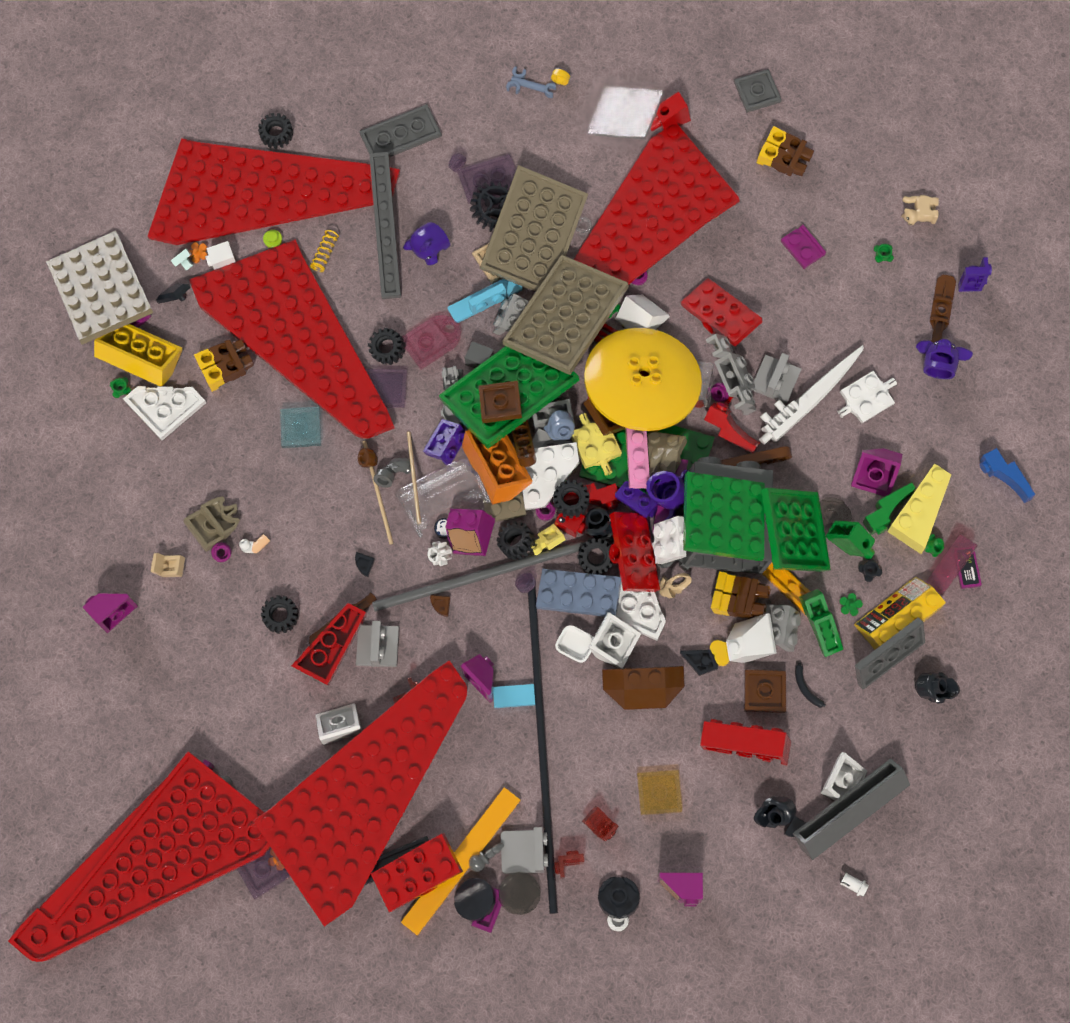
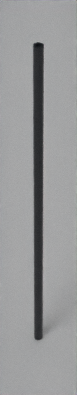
M528 586L544 833L547 832L545 854H548V867H546L549 914L558 913L536 590L535 586Z

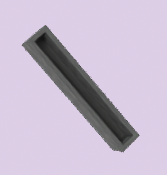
M890 758L797 829L793 835L801 850L814 860L909 787L910 783L904 769Z

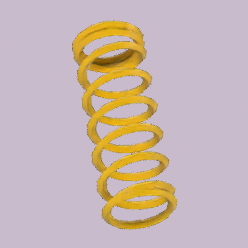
M325 230V236L322 237L323 241L320 242L321 247L317 248L316 258L312 260L313 263L310 265L313 270L318 269L316 267L321 268L319 272H324L325 270L321 264L314 262V260L323 261L324 264H327V261L317 258L316 255H325L326 258H330L329 255L321 253L319 249H327L329 253L332 252L331 249L321 245L322 243H329L331 247H335L333 243L324 240V237L333 238V241H337L336 238L339 235L332 230ZM327 231L336 234L337 237L329 235Z

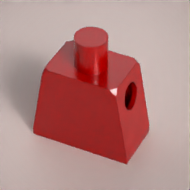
M680 92L675 93L654 107L655 117L647 121V125L652 132L659 127L664 130L675 123L681 126L691 121L688 105Z

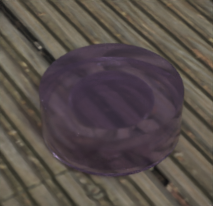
M456 153L450 159L448 167L453 172L459 171L465 165L466 157L461 153Z
M530 573L520 575L515 581V586L521 593L531 591L536 585V580Z

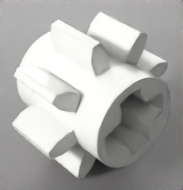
M433 542V547L428 548L429 560L433 562V565H447V560L452 559V549L447 545V542Z

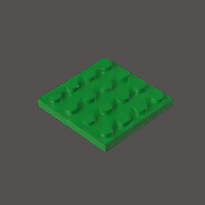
M687 471L684 487L683 551L762 561L764 559L765 511L761 490L765 489V483Z
M777 488L762 489V502L764 504L765 521L768 529V540L774 570H831L818 492Z

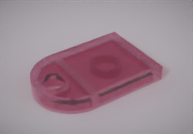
M438 315L430 318L402 337L404 339L403 342L406 344L405 350L419 369L422 370L453 350L460 341L461 332L458 323L453 318L446 315ZM447 325H453L455 330L447 333L444 331V328Z

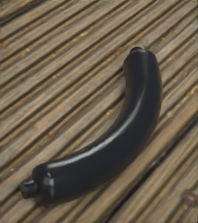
M798 663L795 666V678L801 693L813 705L819 708L825 707L824 701L816 697L808 689L804 681L803 666L801 663Z

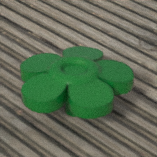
M854 593L848 594L847 598L841 597L839 600L841 605H845L841 608V612L844 615H847L849 611L852 616L858 615L859 611L857 608H861L863 605L861 600H856Z

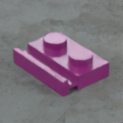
M801 225L800 228L795 229L781 239V243L803 269L826 255V251L804 225Z

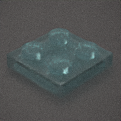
M319 406L280 409L282 448L321 446Z

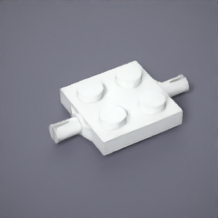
M874 371L870 372L840 391L845 399L846 406L838 410V414L843 418L851 412L859 419L861 424L894 405L895 402L890 396L888 389L897 385V382L894 381V378H891L883 383Z
M676 516L654 524V542L651 543L655 555V564H664L686 557V551H683L684 517Z

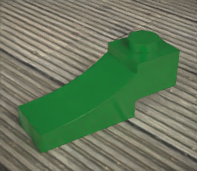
M912 482L880 499L875 505L877 511L864 518L863 524L870 535L874 533L880 535L888 530L887 526L891 522L889 519L890 514L902 501L915 492L916 488Z
M816 589L799 596L804 613L811 624L823 656L827 657L844 650L833 615L828 610L824 594Z

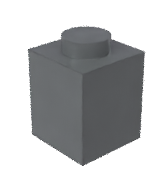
M472 341L465 355V365L473 368L478 367L494 355V350Z

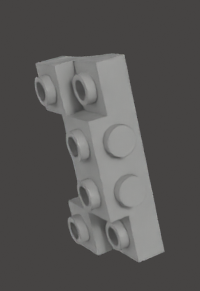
M714 334L707 338V343L713 344L716 350L712 353L713 357L720 358L715 361V365L728 395L739 400V403L734 405L735 409L742 410L743 415H749L756 411L755 400L751 393L755 390L754 379L747 371V363L744 357L732 353L733 349L727 337Z

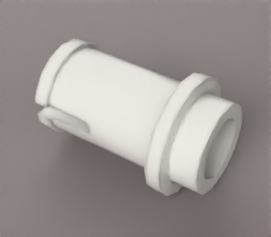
M847 872L840 885L856 892L857 896H864L869 886L865 880L862 882Z

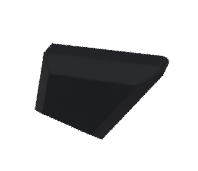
M175 283L158 295L156 302L160 304L178 299L182 302L187 298L185 293L191 287L189 284Z
M711 650L680 651V655L699 676L718 669Z

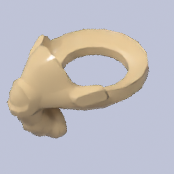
M687 573L676 574L669 580L663 576L659 584V593L663 597L675 598L676 594L682 593V590L690 585L692 578ZM686 577L682 583L672 585L675 579Z

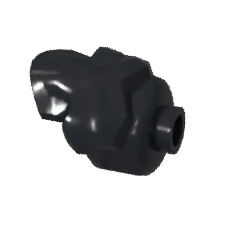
M595 507L587 512L585 516V532L594 538H600L612 532L610 515L607 510Z
M943 672L922 673L915 682V690L918 695L937 704L944 703L946 699H953L960 693L958 683L953 678H948Z
M772 796L763 802L762 807L757 810L753 819L756 824L764 828L766 826L769 828L785 826L794 819L797 809L794 802L788 797Z

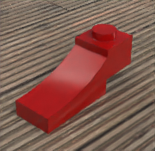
M714 402L710 406L704 420L721 428L718 436L754 453L760 442L753 439L736 424L730 415L732 411L728 409L727 405Z
M594 483L586 485L587 492H589V504L612 510L621 503L620 500L615 498V493L618 491L616 483L598 490ZM569 492L564 496L563 500L567 505H574L578 503L579 497L576 493Z

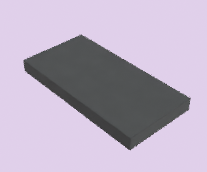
M427 104L359 131L369 154L388 152L389 157L442 136Z
M919 617L855 665L857 682L862 690L925 644L924 623Z

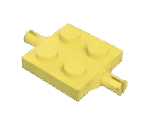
M587 413L581 414L579 418L583 426L574 430L571 439L573 443L577 442L578 454L585 469L592 466H601L605 476L611 474L612 470L608 462L622 454L614 434L603 436L596 423H590Z

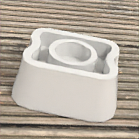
M566 626L556 642V650L578 663H583L591 654V650L588 647L594 637L575 626Z

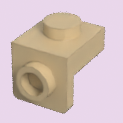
M154 553L151 572L161 577H182L185 557L181 555L164 556Z

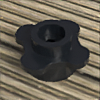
M869 559L864 565L861 564L858 567V571L864 575L866 582H871L876 576L880 577L882 575V569L879 568L874 559Z

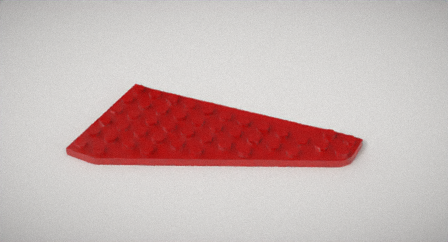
M675 123L650 139L573 260L623 280L629 285L705 224L739 203L740 199L685 132Z
M181 138L147 237L151 240L181 245L372 206L374 203L370 164L201 143ZM390 167L393 196L400 175V169Z
M296 239L189 279L198 305L205 313L238 340L242 339L245 346L352 434L359 438L368 439L394 429L385 404L303 258Z
M450 660L430 673L271 809L253 820L324 927L353 907L466 700L467 686Z
M188 751L168 777L20 925L8 942L31 961H49L264 856L270 849V845L253 820L265 812Z

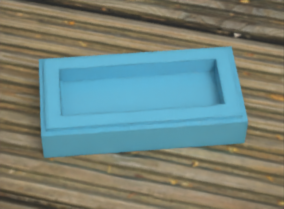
M534 684L493 687L494 708L535 705Z

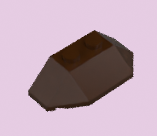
M684 666L602 669L603 690L624 710L666 708L685 687Z

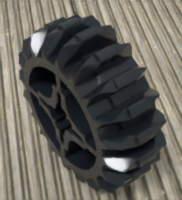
M493 181L490 182V186L487 183L483 184V188L479 186L477 192H474L472 195L474 199L470 200V204L473 205L470 207V211L474 212L472 218H478L476 225L483 223L482 229L488 226L489 232H492L498 220L490 217H499L508 193V184L501 187V181L498 182L497 186H495ZM481 199L485 201L484 204L487 207L485 212L481 208ZM499 204L498 209L496 207V209L493 208L491 210L492 205L494 206Z

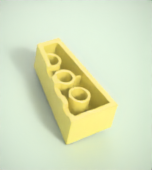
M934 464L892 523L888 533L922 554L927 545L951 474Z

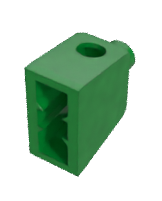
M834 521L825 536L829 541L851 556H861L869 560L875 554V551L872 549L875 539L859 522Z

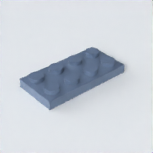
M542 569L536 608L604 617L609 612L616 617L622 584L621 577Z

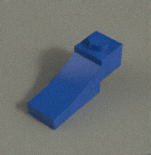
M997 448L982 456L980 468L983 473H987L989 477L995 476L1009 485L1022 499L1024 504L1032 500L1036 495L1015 461L1007 465Z

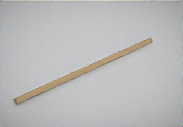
M407 432L417 524H421L411 432Z
M363 441L364 448H368L366 441ZM370 467V472L373 480L375 472L374 468ZM373 480L389 544H394L379 487Z

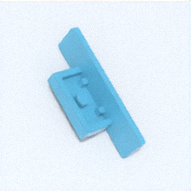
M502 279L448 306V311L457 324L502 302L504 298L507 299L512 294L522 291L523 288L518 284Z

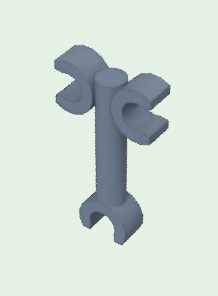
M517 67L513 68L512 79L506 85L508 92L512 86H515L516 94H518L520 86L543 92L546 97L553 98V93L548 90H556L554 83L542 85L525 80L526 70L524 69L522 74H517Z

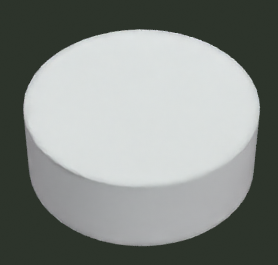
M608 916L607 922L612 930L619 932L627 927L629 918L616 919Z

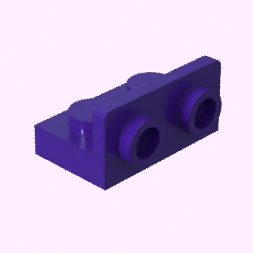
M983 257L979 267H965L958 283L959 292L982 291L984 285L987 284L988 276L992 273V266L988 264V257Z
M442 419L423 452L428 456L440 459L445 465L450 466L462 446L465 430L460 424Z
M627 481L615 493V498L645 518L648 516L653 518L657 513L658 504L638 488H629V482Z

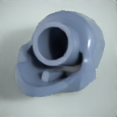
M558 410L551 414L544 430L552 440H567L574 434L575 424L569 413Z

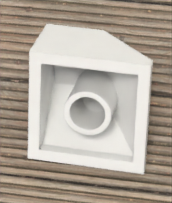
M770 613L735 623L726 640L729 661L745 663L777 653Z

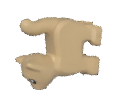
M926 195L903 197L904 203H914L915 210L906 208L904 210L905 213L901 216L909 225H914L917 221L936 223L938 219L936 206L939 205V198H931Z

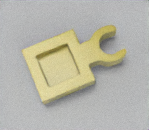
M552 524L537 534L539 539L534 541L536 544L531 546L534 555H538L544 548L551 550L566 539L555 524Z

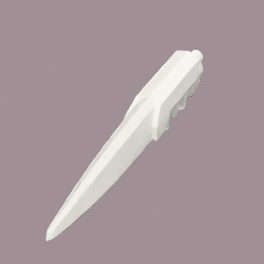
M863 345L819 379L796 401L793 400L785 406L779 399L774 405L780 412L773 419L767 412L762 414L760 418L766 425L761 428L764 435L759 439L760 442L764 445L770 439L773 442H777L808 414L853 365L863 351Z

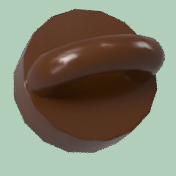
M362 448L358 453V463L361 467L370 468L377 465V455L371 448Z

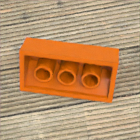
M470 430L465 431L462 448L492 504L510 501L532 484V479L526 468L519 464L516 450L508 435L487 449Z

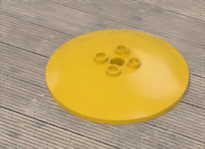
M628 328L608 335L592 349L584 370L585 388L595 408L610 421L625 428L639 431L661 430L682 421L694 409L702 388L701 371L690 350L671 335L649 328ZM646 371L649 373V376H641L639 372Z

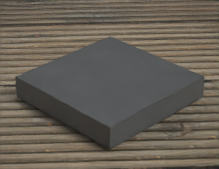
M769 69L734 79V84L746 113L780 103L782 100Z

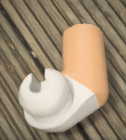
M263 534L256 542L242 539L239 546L245 553H258L270 540Z

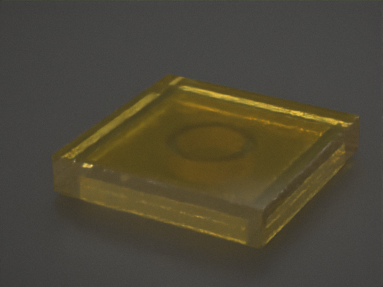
M679 770L637 773L640 815L682 812Z

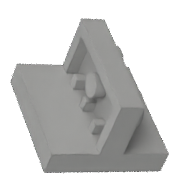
M784 353L781 354L779 360L765 354L753 383L755 387L753 391L777 401L780 399L783 403L787 404L801 368L788 363L789 355Z
M372 621V626L361 625L357 639L356 666L397 667L399 626H382L381 621Z

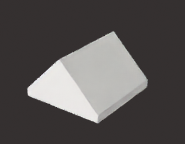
M643 294L629 295L625 297L615 320L625 329L649 328L656 330L669 318V314Z
M608 612L588 648L596 658L622 669L641 633Z
M355 703L316 714L318 734L323 745L353 737L362 732Z
M841 752L821 794L837 800L862 781L867 770L846 753Z

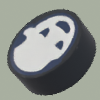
M447 518L439 519L434 525L435 534L441 539L448 538L445 528Z

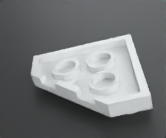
M137 386L123 398L161 440H164L206 404V401L193 387L173 388L157 386V388H146V386Z
M577 442L534 448L537 461L534 465L525 467L532 479V484L523 490L525 510L545 508L549 504L557 485L560 486L561 482L565 483L568 476L580 463Z
M621 584L616 615L618 619L656 641L666 623L655 592L623 591Z

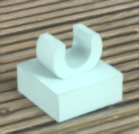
M186 248L173 258L171 262L175 267L181 263L187 271L193 266L188 259L192 253Z

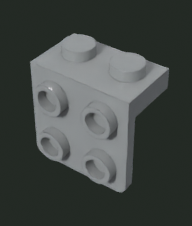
M512 294L507 299L504 298L500 305L501 313L497 315L493 323L495 326L493 333L501 335L505 331L509 332L529 301L516 294Z
M766 605V614L770 613L775 645H778L785 651L794 652L798 641V626L801 623L800 612L788 605Z
M534 827V830L503 831L501 833V843L504 844L501 850L502 872L504 874L544 873V867H548V854H543V845H547V832L543 833L542 827Z

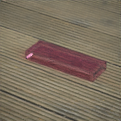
M960 534L926 583L932 586L938 593L944 595L978 546Z

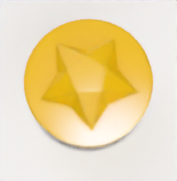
M562 69L553 70L551 80L559 85H567L570 79L569 73Z

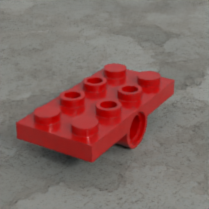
M709 278L681 301V305L702 321L703 326L712 335L717 333L727 337L733 346H737L763 322L762 317Z
M613 512L609 514L614 544L611 545L609 550V558L612 563H618L623 591L657 592L660 590L647 518L639 513Z
M441 833L371 873V876L388 911L393 912L417 897L435 890L437 886L460 874L463 870L445 834Z

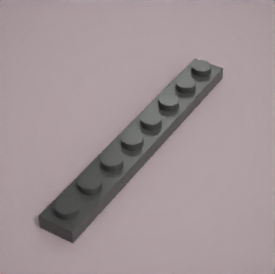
M388 152L370 153L382 299L401 298Z

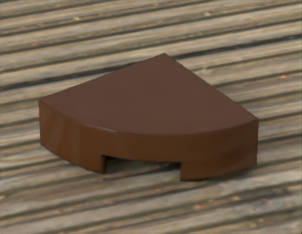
M430 595L434 610L438 614L448 617L450 596Z

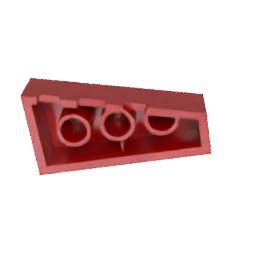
M347 603L291 666L329 686L367 613Z
M711 719L710 722L704 721L700 746L704 750L730 755L732 751H736V755L746 758H752L753 755H756V758L767 762L778 759L781 760V764L788 765L791 740L787 733L780 728L765 730L763 729L764 727L759 725H751L750 728L743 727V724L738 722H731L729 725L723 724V721Z

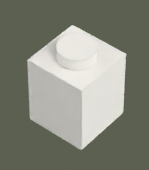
M228 241L206 248L208 256L205 257L208 266H213L214 270L236 262Z

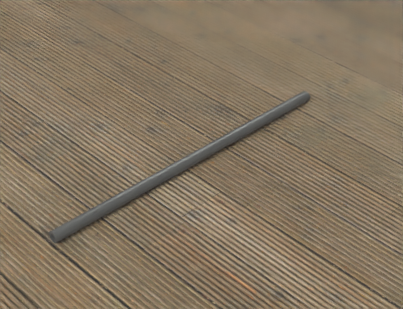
M613 532L599 539L605 540L608 543L613 542ZM594 537L547 550L538 555H530L520 560H513L372 602L373 608L376 612L576 553L584 542Z

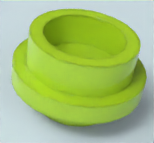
M277 230L267 231L263 236L264 244L269 248L279 246L282 243L280 232Z

